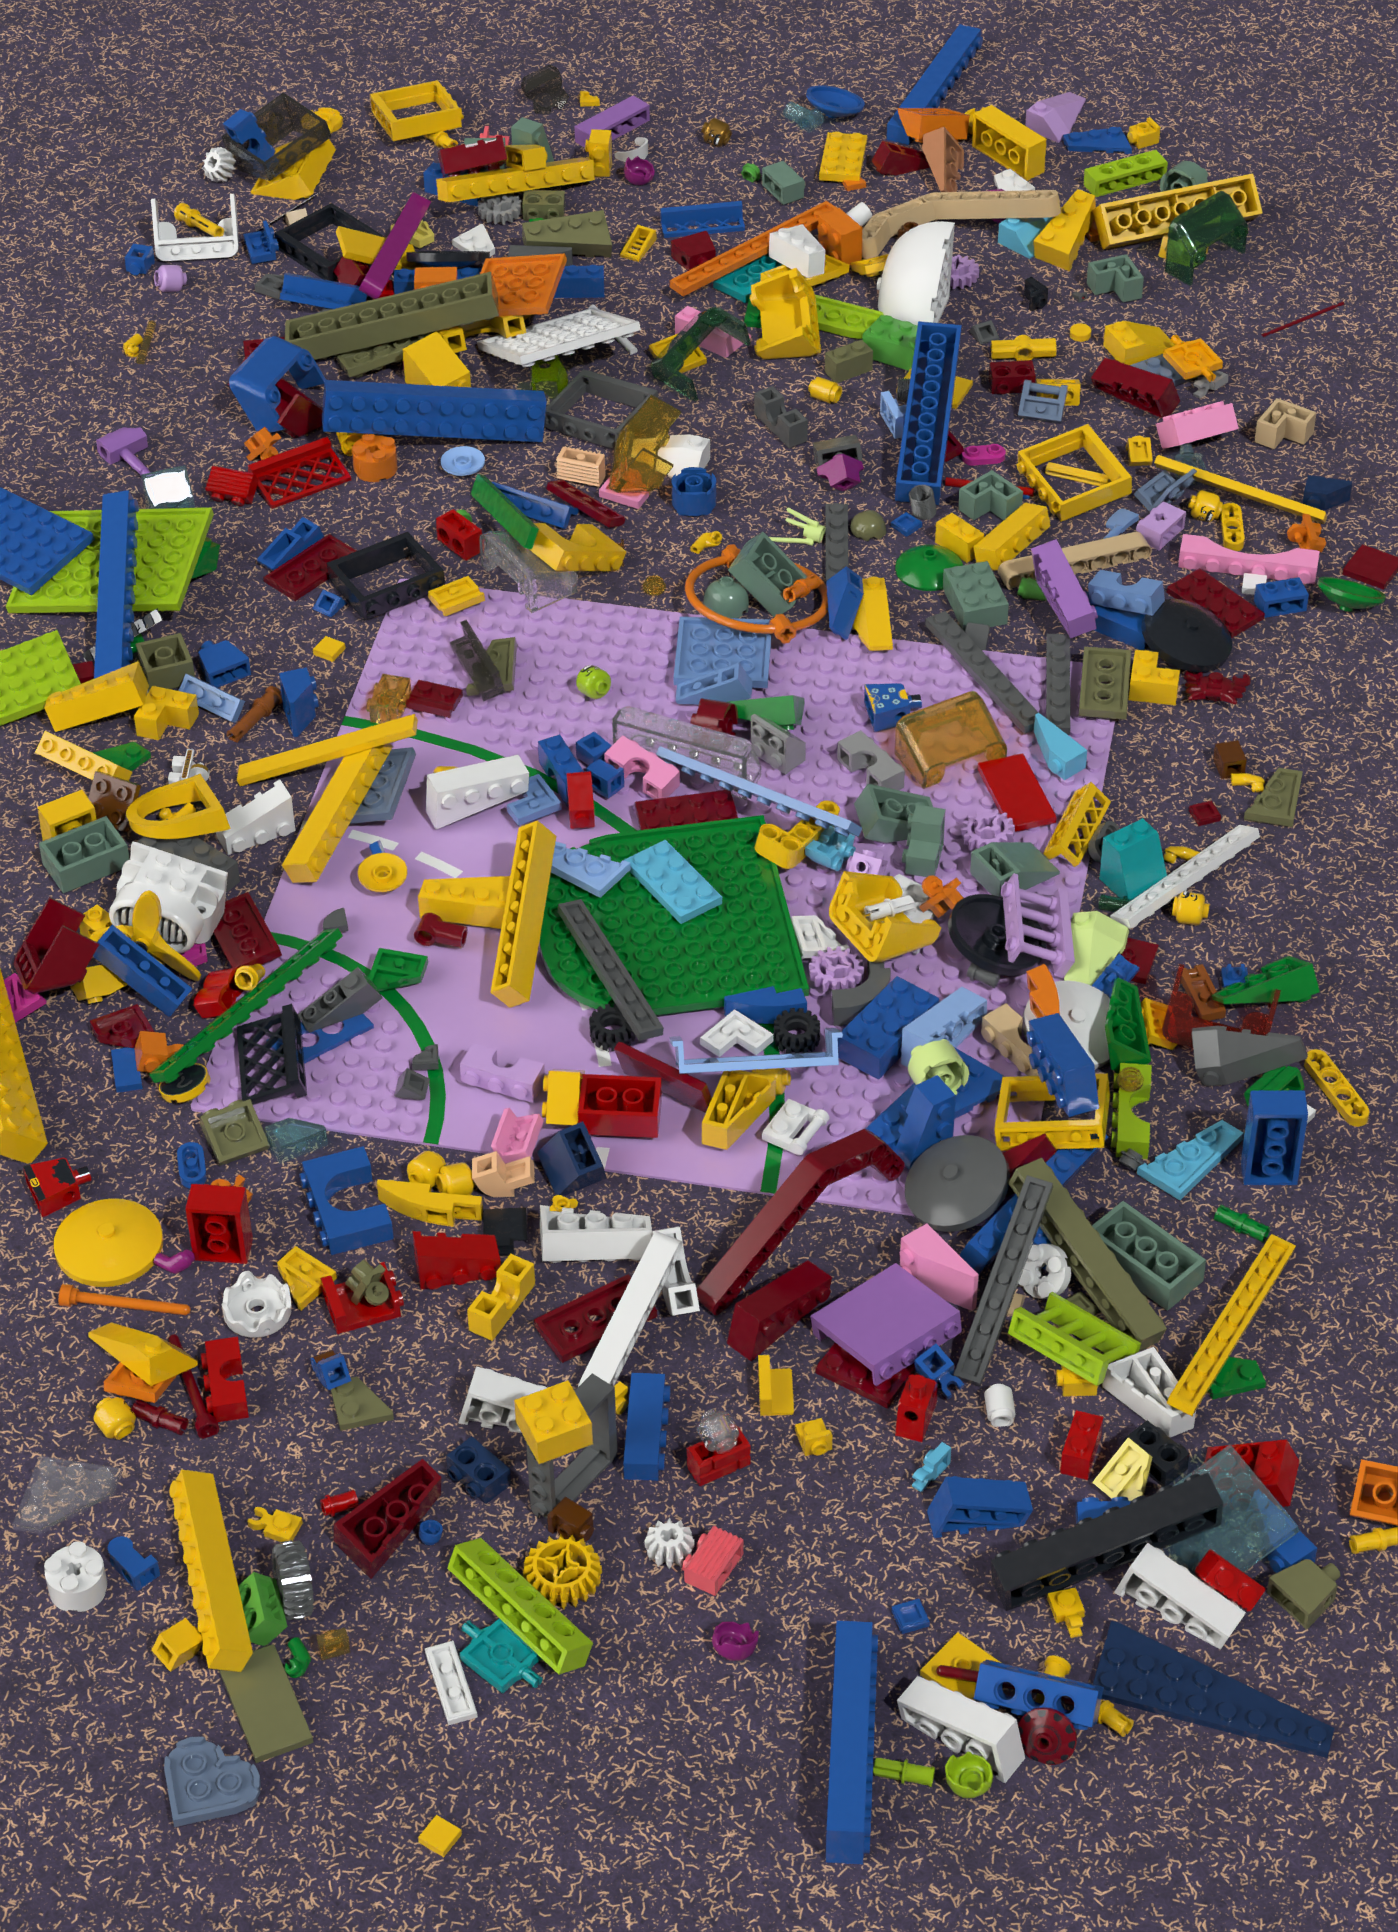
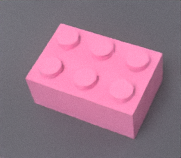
M1223 401L1162 417L1163 422L1156 424L1163 449L1239 429L1233 404L1224 405Z

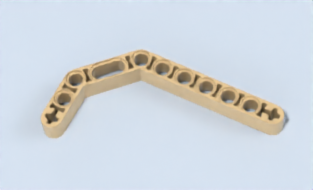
M1056 190L929 193L873 215L862 230V258L877 257L889 239L897 235L898 230H902V225L907 222H915L918 225H922L936 219L1055 217L1061 213L1059 195Z

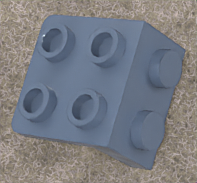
M1193 468L1176 481L1166 470H1163L1140 487L1134 495L1151 512L1153 508L1159 506L1163 501L1170 504V499L1177 500L1185 492L1183 488L1186 489L1194 482L1193 476L1197 471Z

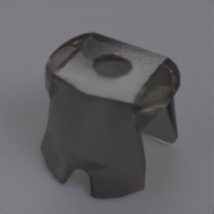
M547 65L523 77L521 81L522 91L528 99L533 101L536 114H551L553 107L561 110L568 101L569 95L561 88L562 76L553 65Z

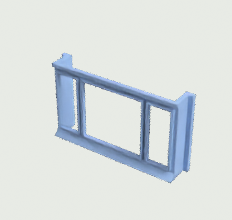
M825 1028L826 1052L684 1059L683 1040L680 1036L669 1037L671 1045L675 1047L676 1065H679V1074L839 1065L837 1038H843V1034L836 1028Z

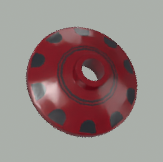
M1047 1707L1032 1709L1021 1718L1018 1724L1024 1753L1035 1761L1048 1765H1057L1069 1759L1076 1748L1077 1733L1075 1727L1068 1717L1055 1709ZM1040 1738L1047 1739L1049 1744L1043 1743Z

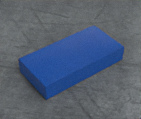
M127 1047L111 1050L116 1092L143 1089L141 1072L137 1071L134 1048Z

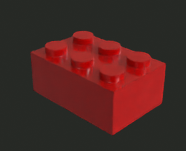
M583 1074L578 1107V1123L584 1122L589 1135L658 1138L662 1104V1078Z
M191 1184L185 1210L195 1261L247 1264L253 1236L246 1187Z

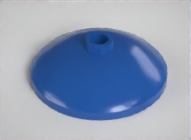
M818 85L807 89L806 97L808 101L829 118L855 115L861 112L865 106V102L861 97L842 88Z

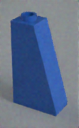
M1085 591L1089 600V592ZM1090 604V606L1093 605L1098 615V618L1095 619L1096 629L1094 631L1139 650H1145L1147 643L1141 629L1145 614Z

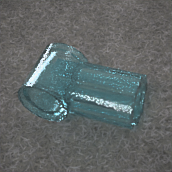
M792 101L783 110L784 117L798 123L800 129L808 131L807 133L821 126L825 120L820 110L815 108L810 111Z

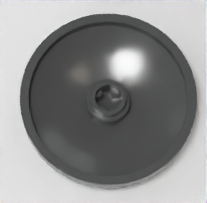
M960 1135L947 1138L928 1148L912 1165L905 1182L907 1205L920 1223L923 1225L927 1223L933 1230L954 1232L973 1227L992 1215L1004 1200L1009 1188V1165L1001 1150L985 1138L974 1135Z

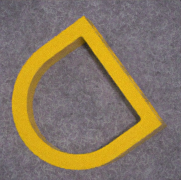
M201 774L151 790L133 801L126 811L131 829L135 833L149 838L179 839L231 829L222 805ZM202 801L206 807L204 810L170 820L152 821L144 819L148 814L156 810L174 805Z

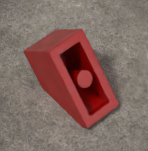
M591 771L567 773L570 829L595 827Z

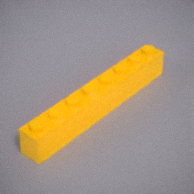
M580 157L547 162L546 168L527 171L506 168L436 179L438 200L455 202L593 181L595 177L593 160Z
M391 743L344 756L282 864L292 883L318 881L392 750L393 746Z
M538 820L518 828L490 991L491 994L510 1008L530 1001L555 849L556 835Z
M181 1469L176 1480L172 1481L169 1494L173 1498L174 1517L178 1522L179 1540L182 1542L184 1550L183 1561L187 1565L189 1574L188 1584L192 1588L193 1607L196 1609L198 1617V1631L201 1632L203 1640V1654L206 1655L208 1668L242 1672L253 1654L214 1475Z

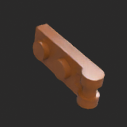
M1195 965L1192 969L1185 967L1177 969L1179 982L1183 985L1200 1021L1206 1022L1225 1018L1226 1009L1223 1003L1212 999V995L1217 991L1204 965Z

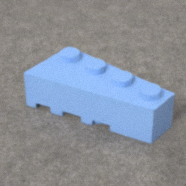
M960 987L905 1026L902 1030V1045L900 1048L902 1052L901 1064L908 1067L912 1057L911 1051L916 1046H923L932 1041L946 1039L953 1047L957 1048L982 1023V1017L987 1014V999L964 987Z

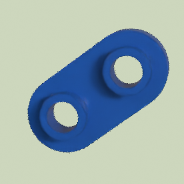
M195 1142L182 1144L177 1150L181 1184L186 1188H191V1184H204L207 1180L203 1147Z

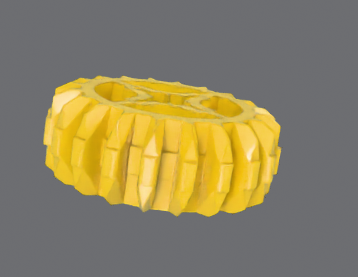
M560 1534L557 1540H553L549 1536L546 1544L538 1541L537 1549L530 1548L529 1556L525 1557L523 1577L549 1600L552 1605L555 1606L556 1603H561L563 1609H565L568 1602H571L576 1608L578 1599L586 1603L588 1594L595 1595L596 1587L601 1582L602 1566L600 1565L598 1553H594L592 1545L586 1546L584 1539L575 1542L573 1535L569 1539H564Z

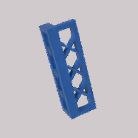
M742 201L660 208V224L664 238L688 236L707 231L708 234L745 231ZM739 222V225L731 226L729 223ZM709 224H716V225H719V226H717V227H712V228H711V227H709L708 225H709ZM689 226H697L698 228H697V229H689L688 227H689ZM667 228H677V229H678V230H676V231H668V232H667Z
M285 273L280 299L336 309L366 302L367 295L359 291L360 286Z
M492 482L527 517L566 529L571 514H579L580 510L578 508L504 484Z

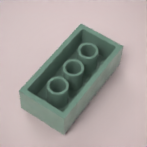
M1122 1201L1092 1225L1098 1231L1108 1249L1115 1254L1117 1261L1125 1272L1131 1276L1138 1290L1165 1310L1171 1309L1203 1282L1206 1259L1126 1202Z

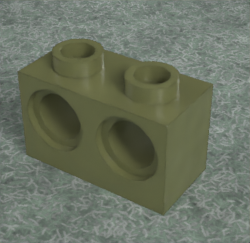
M524 191L523 220L536 218L551 219L565 216V191Z

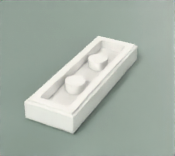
M454 1641L425 1648L427 1661L448 1725L477 1718V1711Z

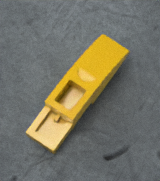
M377 1180L378 1200L408 1217L451 1227L454 1226L455 1219L482 1221V1196L431 1192V1184L420 1182Z

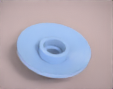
M468 446L449 449L441 457L442 468L446 472L457 476L474 474L481 470L485 464L483 453L476 448Z

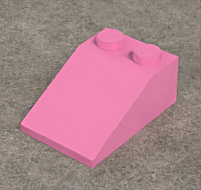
M927 1223L901 1238L900 1266L945 1301L971 1311L976 1309L979 1274Z

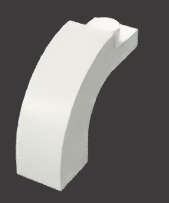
M679 1226L652 1231V1235L657 1231L682 1241ZM683 1242L679 1256L662 1288L667 1309L672 1316L700 1311L696 1285L691 1281L686 1264Z

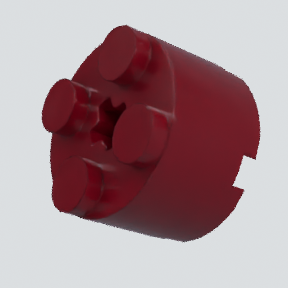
M701 698L697 714L693 713L690 721L691 727L694 728V746L721 750L730 749L736 736V732H732L733 724L738 725L737 706L730 702Z

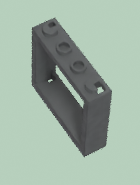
M583 369L546 407L544 427L571 437L620 450L659 409L658 391ZM585 392L636 407L617 429L565 414Z
M593 1373L575 1390L577 1397L592 1422L593 1444L587 1446L554 1480L553 1459L538 1464L526 1442L530 1505L532 1512L537 1517L542 1515L547 1519V1515L565 1496L575 1501L617 1457L615 1387Z

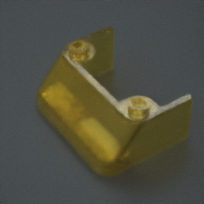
M650 395L617 438L609 489L616 493L649 492L661 487L665 476L670 472L674 464L658 456V450L667 445L670 439L668 435L669 428L680 416V410Z

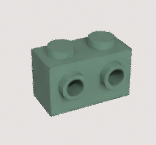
M784 161L762 168V185L783 205L804 198V179Z

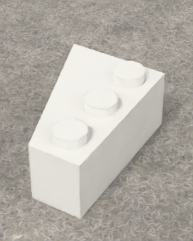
M280 779L273 783L275 787L264 794H261V792L254 795L255 799L243 807L240 804L225 814L231 829L216 832V837L228 855L242 852L246 848L258 844H264L280 836H287L295 831L292 797Z

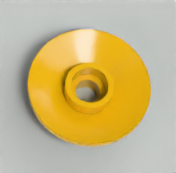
M390 853L373 854L365 858L358 867L360 883L365 888L375 892L395 890L407 878L405 862L400 857Z

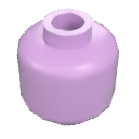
M161 265L155 271V286L161 292H177L182 289L183 285H186V273L182 271L179 265Z

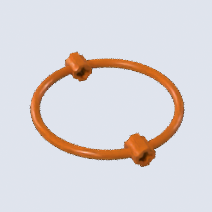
M735 544L727 545L721 551L720 557L707 560L694 568L685 582L687 599L706 618L720 625L740 631L774 634L782 644L790 643L796 637V631L816 624L828 612L827 586L820 577V586L817 588L822 596L820 608L811 616L791 623L784 614H776L770 620L769 625L747 623L725 617L709 609L697 598L694 591L695 581L701 574L712 568L726 565L729 569L741 551ZM794 563L807 577L815 574L809 569Z

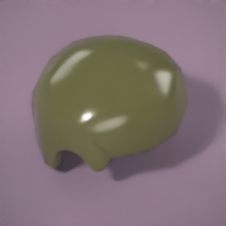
M874 510L860 512L851 521V533L855 537L862 538L864 541H869L872 537L879 540L886 534L885 521Z

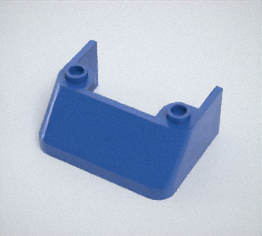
M277 336L265 338L229 379L230 389L257 432L264 427L270 433L285 429L277 423L280 416L275 409L280 404L281 395L275 384L288 370L301 389L324 384L326 380L309 351Z

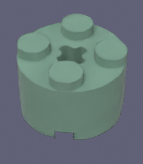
M1184 160L1162 176L1160 190L1163 192L1208 183V173L1206 169L1201 168L1198 164Z

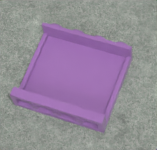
M897 1263L811 1315L813 1335L819 1341L826 1337L831 1338L870 1369L875 1386L913 1364L915 1359L937 1343L940 1346L962 1332L960 1311Z

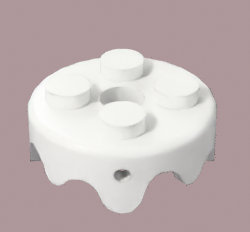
M250 1271L242 1272L239 1275L238 1281L233 1286L226 1287L223 1303L221 1304L224 1321L228 1327L235 1333L250 1338L268 1336L280 1330L288 1322L292 1309L287 1283H280L272 1274H269L264 1279H258ZM255 1306L264 1307L258 1312L251 1311V1308Z

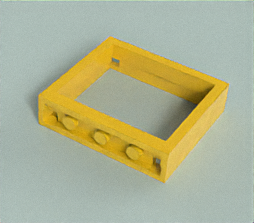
M438 80L370 94L372 112L393 141L462 127L461 120L464 119V115L462 114L461 107H458L457 102L452 99L451 94L447 93L445 87ZM436 102L442 109L441 111L398 120L391 112L392 110Z
M1089 424L1018 451L1016 467L1019 473L1027 478L1030 487L1035 488L1039 498L1046 502L1050 512L1053 515L1055 514L1061 522L1132 493L1131 475ZM1084 447L1112 482L1062 501L1035 466Z
M1108 1073L1095 1074L1099 1109L1095 1111L1094 1120L1007 1122L1010 1102L1053 1101L1056 1098L1054 1095L1049 1094L1047 1084L1041 1082L1039 1076L1002 1077L994 1128L996 1146L1001 1151H1007L1046 1133L1056 1149L1104 1148L1110 1100ZM1011 1092H1017V1096H1010ZM1091 1134H1097L1099 1139H1091ZM1004 1136H1009L1010 1141H1004Z

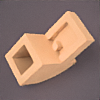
M495 1151L472 1158V1179L478 1188L488 1196L514 1197V1189L535 1183L534 1162L529 1156L505 1164L498 1152Z

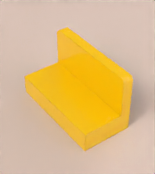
M758 1355L760 1416L793 1415L792 1370L790 1368L770 1369V1355Z

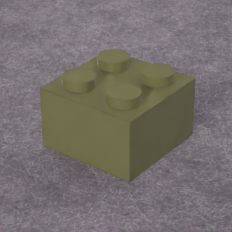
M181 633L135 644L138 661L149 684L148 690L152 686L166 689L177 688L181 686L185 674L195 677L193 661Z

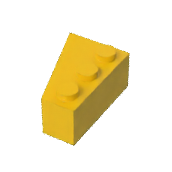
M743 1070L723 1071L702 1121V1144L728 1150L775 1100L776 1078Z

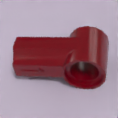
M425 913L414 932V939L424 946H431L438 942L456 947H464L468 927L443 922L438 915Z

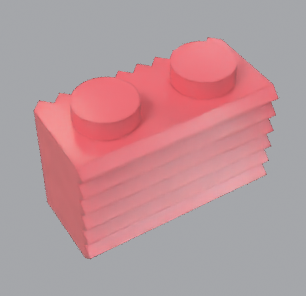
M713 1526L708 1534L703 1533L698 1540L696 1552L693 1555L688 1554L683 1562L684 1582L716 1596L744 1554L743 1539L716 1526Z

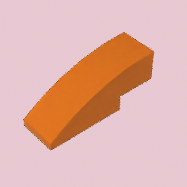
M1043 964L1026 971L1027 985L1030 991V1009L1036 1018L1056 1013L1060 1015L1057 988L1047 966Z

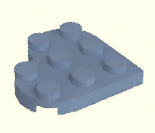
M189 1737L176 1743L177 1747L170 1752L169 1756L165 1757L164 1771L174 1827L234 1815L256 1805L261 1791V1779L256 1766L241 1760L240 1756L237 1755L225 1756L219 1745L216 1746L214 1743L206 1741L205 1737Z

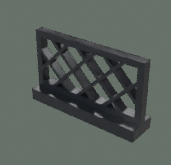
M292 1004L282 1006L283 1013L237 1026L243 1101L250 1099L252 1104H257L291 1093H295L297 1098L307 1095L301 1020ZM281 1023V1026L275 1033L269 1031L273 1025ZM257 1031L251 1040L245 1038V1033ZM264 1035L270 1037L263 1046L258 1044ZM277 1041L283 1043L277 1051L270 1049ZM252 1048L259 1050L252 1059L246 1057ZM265 1054L272 1056L265 1065L259 1063ZM278 1060L284 1061V1064L278 1071L272 1068ZM254 1067L260 1069L253 1078L247 1075ZM267 1073L272 1074L273 1076L266 1084L260 1081ZM280 1078L286 1081L285 1086L273 1087ZM255 1086L262 1088L257 1094L249 1096V1093Z

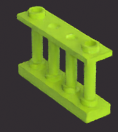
M1054 1292L1049 1293L1044 1312L1034 1315L1022 1307L1015 1309L1008 1334L1096 1386L1103 1383L1109 1363L1139 1353L1141 1346L1139 1341ZM1051 1321V1322L1055 1323L1056 1325H1058V1326H1060V1327H1059V1328H1056L1055 1326L1049 1324L1048 1322ZM1070 1334H1073L1082 1340L1078 1341L1077 1339L1070 1336ZM1096 1347L1097 1349L1104 1352V1354H1101L1092 1348Z

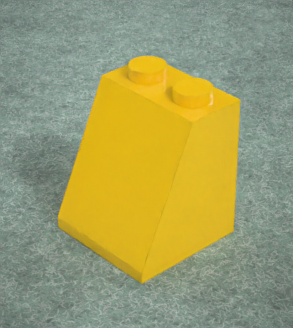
M434 332L403 348L405 383L471 387L470 371L438 332Z

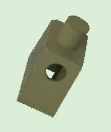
M1305 1559L1269 1577L1267 1594L1307 1630L1335 1601L1337 1591L1335 1581L1340 1578V1571L1332 1563H1328L1320 1569L1313 1561Z

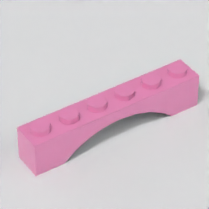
M1183 534L1178 567L1190 570L1200 568L1204 571L1232 575H1244V573L1267 575V579L1279 581L1300 577L1303 584H1315L1320 551L1296 548L1277 554H1247L1224 548L1204 536Z

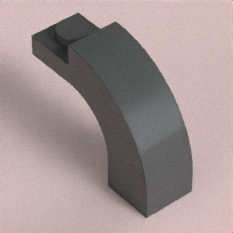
M867 960L868 979L863 984L850 989L832 990L831 1009L833 1025H848L890 983L891 968H884V962L877 963Z

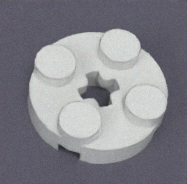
M1053 1244L1032 1245L1019 1284L1024 1287L1027 1293L1035 1298L1048 1299L1051 1292L1060 1295L1067 1288L1071 1278V1267H1067L1065 1258L1068 1257L1060 1247ZM1045 1264L1047 1265L1046 1270L1049 1272L1048 1276H1042L1041 1269Z

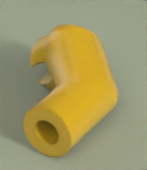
M719 531L703 533L690 547L691 552L700 554L704 548L718 546L722 541V534Z
M187 803L178 812L174 813L169 808H164L159 812V817L161 821L175 819L195 813L196 809L191 803Z
M1169 846L1164 850L1166 853L1163 858L1164 861L1173 864L1176 862L1177 857L1189 861L1200 852L1184 846Z

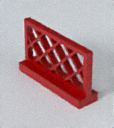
M328 437L248 465V473H254L258 478L257 489L271 509L351 481L350 474L331 448V441ZM328 457L332 460L331 465L320 462ZM306 465L313 467L311 472L300 468ZM317 468L328 470L326 476L315 473ZM288 472L292 473L293 476L289 479L281 477V474ZM332 472L342 474V477L333 478L330 475ZM297 475L308 477L306 483L295 479ZM268 479L272 480L273 483L271 486L262 484L261 481ZM312 479L323 481L318 486L310 484ZM277 482L287 484V489L276 488ZM292 486L303 488L298 493L290 491ZM275 493L283 495V498L273 501L271 495Z

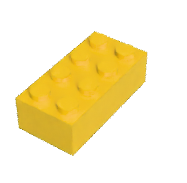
M993 105L974 113L972 147L1005 168L1013 170L1026 181L1044 173L1046 138Z

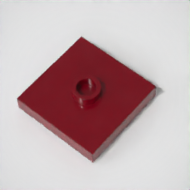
M1127 938L1126 947L1121 955L1128 962L1140 967L1139 972L1131 981L1141 984L1147 983L1159 950L1158 944Z

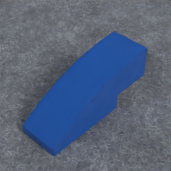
M302 517L291 530L285 528L256 560L273 571L322 539L324 535L318 525Z
M774 986L724 997L725 1017L735 1009L755 1023L774 1024L777 1015H782L784 1010L790 1013V1008H795V1012H799V1008H804V1013L807 1012V1001L801 988L776 993Z

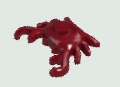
M1187 670L1184 672V679L1187 681L1185 683L1187 687L1185 692L1191 694L1188 700L1207 698L1211 701L1220 700L1236 705V698H1243L1242 693L1246 692L1245 687L1251 683V678L1246 673L1243 675V678H1237L1234 675L1231 681L1218 672H1212L1204 677L1202 672L1198 674H1193L1192 671Z

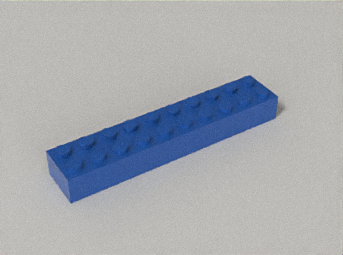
M918 321L896 478L895 501L910 502L909 492L913 487L928 485L933 490L935 504H940L962 325Z
M325 380L322 425L324 432L543 442L547 401L544 391Z

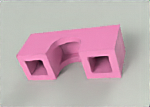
M623 735L605 752V762L613 765L616 769L619 767L623 768L624 779L633 772L645 773L643 776V792L653 799L667 798L680 786V771L674 765L666 763L655 753L645 750L636 741L629 740Z

